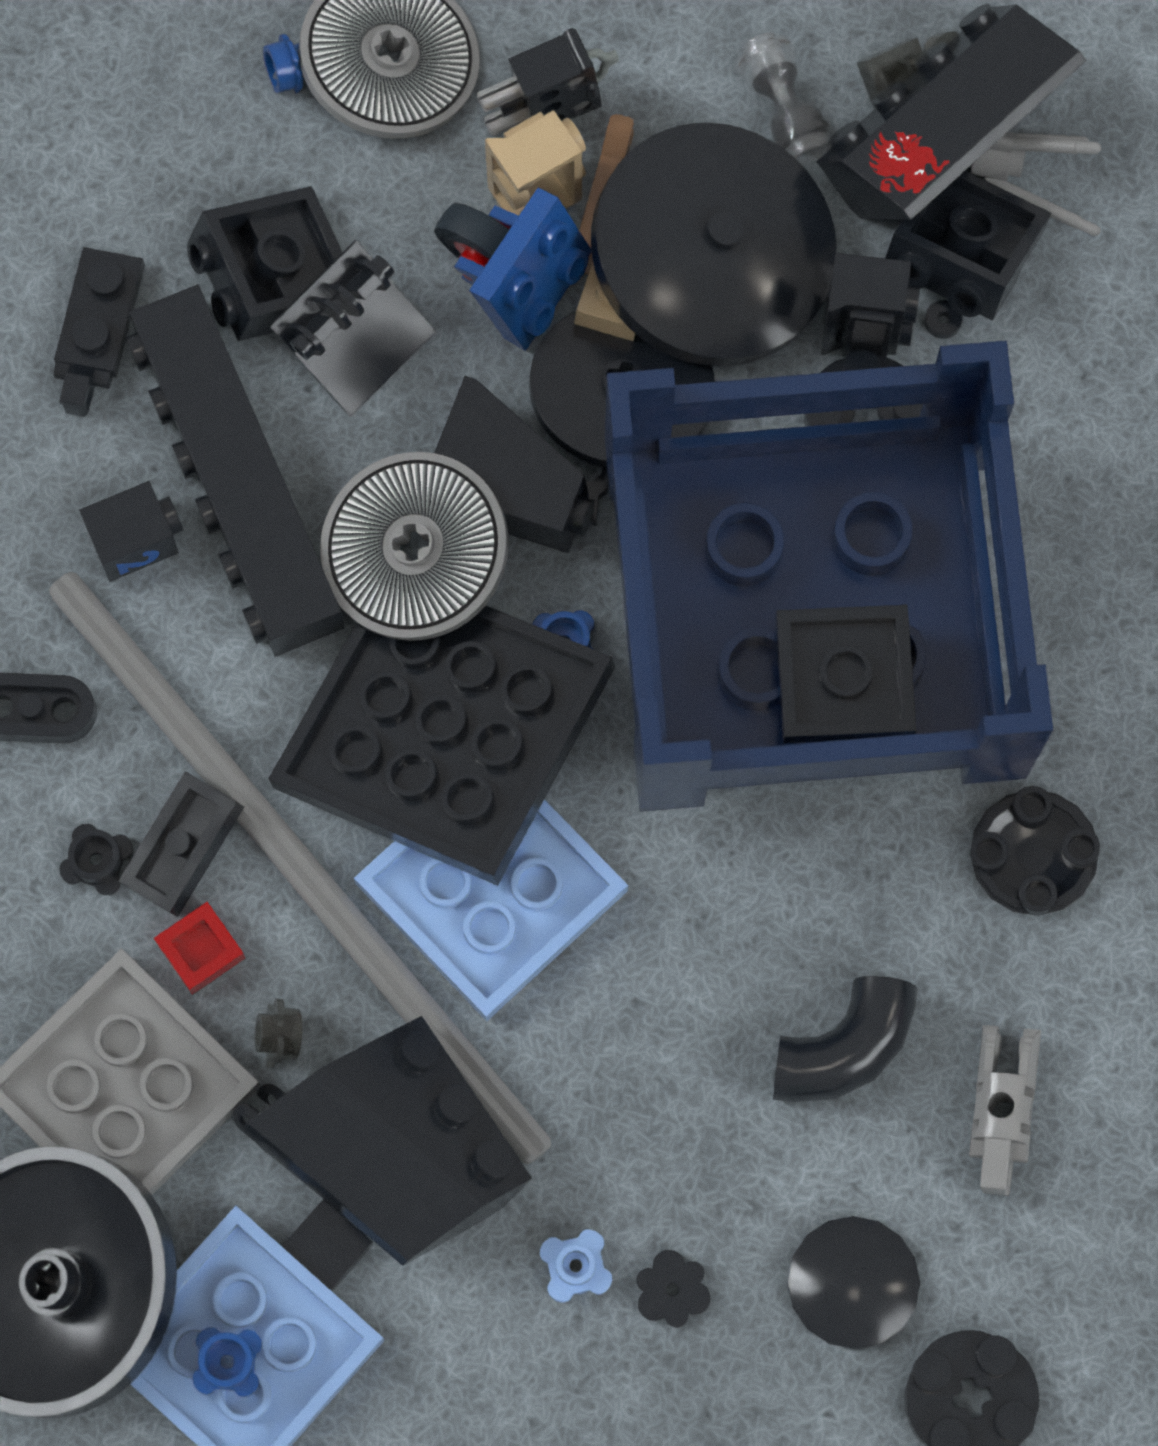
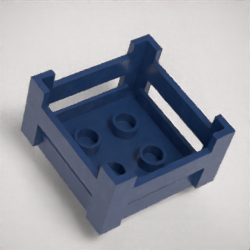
M1007 340L940 346L935 364L675 385L674 368L607 373L605 448L610 501H614L634 708V758L639 812L704 807L706 792L710 789L960 768L962 784L1019 780L1028 777L1054 729L1046 664L1037 665L1008 423L1014 407V395ZM923 404L920 417L671 438L672 425ZM982 470L985 471L1011 693L1007 704L1005 702L979 471ZM908 605L916 734L783 744L776 635L777 610Z

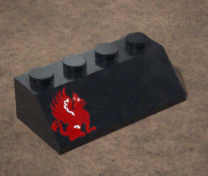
M989 4L981 5L961 20L959 27L962 31L948 44L942 42L935 45L916 61V66L919 70L904 83L898 81L880 92L872 101L875 109L861 122L855 120L840 128L828 141L832 148L819 158L816 163L848 207L860 219L911 220L1085 63L1086 59L1082 53L1017 4L991 7Z

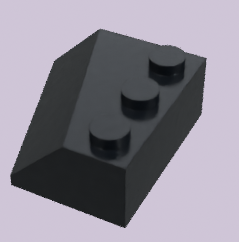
M422 1016L321 1067L242 1127L259 1143L267 1139L292 1161L288 1168L305 1183L308 1184L313 1179L342 1204L341 1214L402 1266L504 1208L532 1179Z

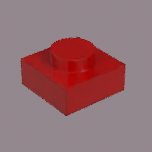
M208 901L154 937L156 944L192 995L246 959L243 951Z

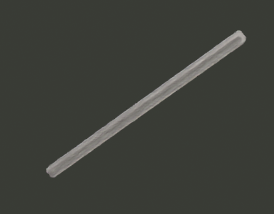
M68 572L56 580L49 589L53 601L205 783L245 806L237 821L403 1020L408 1023L420 1016L424 1018L520 1160L528 1165L544 1155L551 1146V1140L547 1133L79 575L75 572Z

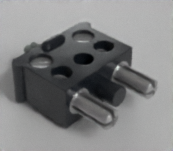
M570 28L563 35L509 58L508 61L513 77L486 88L477 94L478 101L484 111L488 112L497 107L500 109L484 117L489 133L494 136L522 123L539 112L546 115L554 110L562 121L566 118L573 119L602 107L597 82L607 75L609 67L619 62L616 50L605 53L602 49L595 48L586 51L577 30ZM592 58H598L600 61H603L596 73L591 62Z

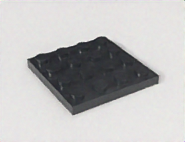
M485 606L475 617L458 629L425 640L409 641L388 638L356 623L268 779L273 788L498 886L615 669L611 656L488 606Z

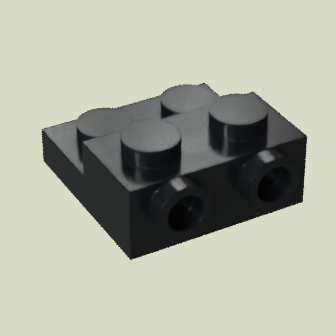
M964 171L911 220L901 221L893 234L885 259L911 262L908 284L919 285L920 289L924 287L947 298L950 307L959 315L964 317L981 315L993 321L1016 284L1022 266L1045 231L1052 213Z
M312 186L202 211L187 243V254L191 267L197 274L207 273L215 290L211 295V307L216 321L222 327L231 325L238 341L274 333L268 326L343 253Z

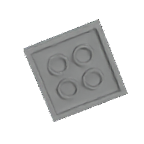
M121 948L0 1067V1108L39 1147L74 1148L102 1156L128 1170L153 1195L233 1115L234 1109L238 1105L244 1104L261 1086L241 1064Z

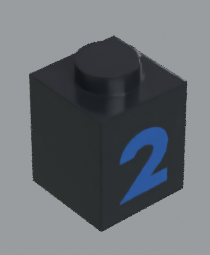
M150 481L79 509L109 582L179 553L173 535L184 530L169 496L160 500L157 499Z

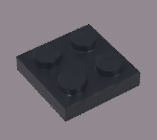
M908 605L777 610L776 635L783 744L916 734Z

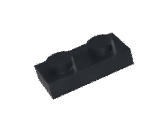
M185 771L118 882L178 917L245 806Z

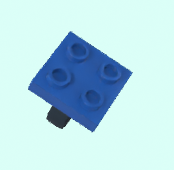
M539 187L519 216L498 206H494L487 215L465 204L454 202L443 213L434 229L440 242L458 258L454 268L462 273L461 278L472 285L469 291L504 339L525 352L534 338L547 330L554 317L556 305L568 287L577 283L583 276L588 265V257L592 253L590 246L559 198Z

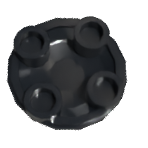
M1028 786L1022 788L1017 793L1006 795L985 811L973 832L970 858L976 880L992 900L1012 912L1040 916L1061 911L1083 896L1096 875L1100 843L1093 825L1077 805L1056 793L1047 792L1041 787Z
M851 1216L829 1220L806 1235L792 1257L787 1285L792 1307L807 1330L828 1344L849 1350H859L865 1347L880 1345L902 1330L916 1309L920 1279L915 1257L900 1235L879 1221Z

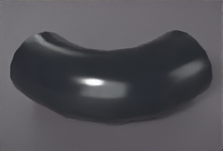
M883 976L855 978L852 983L851 1000L846 1015L833 1030L819 1037L797 1038L780 1035L773 1100L785 1102L834 1100L874 1081L903 1048L916 1008L918 990L916 985L901 979Z

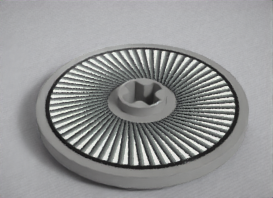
M315 0L305 16L300 32L299 61L302 74L310 91L322 107L343 124L368 135L381 138L404 139L421 136L439 129L462 110L475 87L478 77L480 53L476 34L468 17L454 0ZM381 45H386L390 52L400 51L401 55L398 62L394 63L389 55L379 57L378 52Z
M407 452L392 455L372 463L351 478L336 496L328 511L320 542L322 569L340 607L353 620L376 634L397 640L409 641L425 640L447 634L475 617L486 606L498 588L505 571L509 550V535L504 512L495 494L485 481L473 470L457 460L429 452ZM417 531L425 541L429 542V546L420 548L418 559L412 561L404 551L400 550V545L410 543V533Z

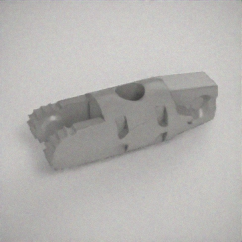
M983 1025L969 1156L983 1158L980 1182L983 1193L1009 1196L1013 1163L1028 1162L1031 1116L1036 1088L1041 1030L1024 1028L1023 1036L1019 1042L1020 1063L1017 1075L996 1072L1002 1037L999 1034L1000 1029L999 1026ZM1001 1102H1008L1014 1105L1013 1112L1005 1118H997L992 1115L994 1107Z

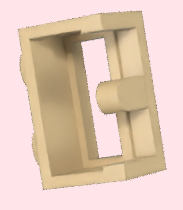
M554 110L546 115L539 112L504 132V138L485 139L488 189L502 209L519 216L538 187L558 197L565 209L582 200V178L586 176L582 163V152L586 150V146L579 130L569 118L561 121Z

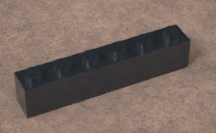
M199 284L130 311L129 314L135 333L125 337L139 372L151 368L159 387L148 392L162 426L174 421L182 441L171 446L184 478L188 479L197 475L205 495L195 499L197 508L208 533L211 534L220 530L229 550L218 554L232 589L244 585L252 605L242 609V612L256 645L268 640L276 657L344 629L339 605Z

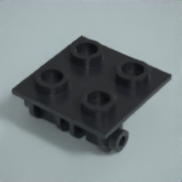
M357 240L268 326L350 417L436 332L390 279L395 273L391 265L379 255L373 259Z

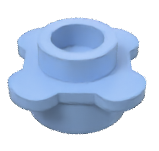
M587 1229L582 1231L577 1238L561 1241L556 1237H551L542 1244L540 1258L548 1264L551 1277L547 1290L550 1297L555 1301L565 1303L574 1294H583L588 1291L601 1295L610 1288L612 1275L603 1266L601 1251L604 1247V1239L598 1232ZM579 1260L582 1263V1269L579 1272L571 1271L569 1267L571 1261Z

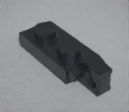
M87 247L82 249L54 357L55 368L53 375L56 379L64 380L59 402L63 405L67 414L85 417L90 409L95 386L109 389L113 377H117L126 342L125 337H127L131 322L129 312L134 310L145 267L143 258Z

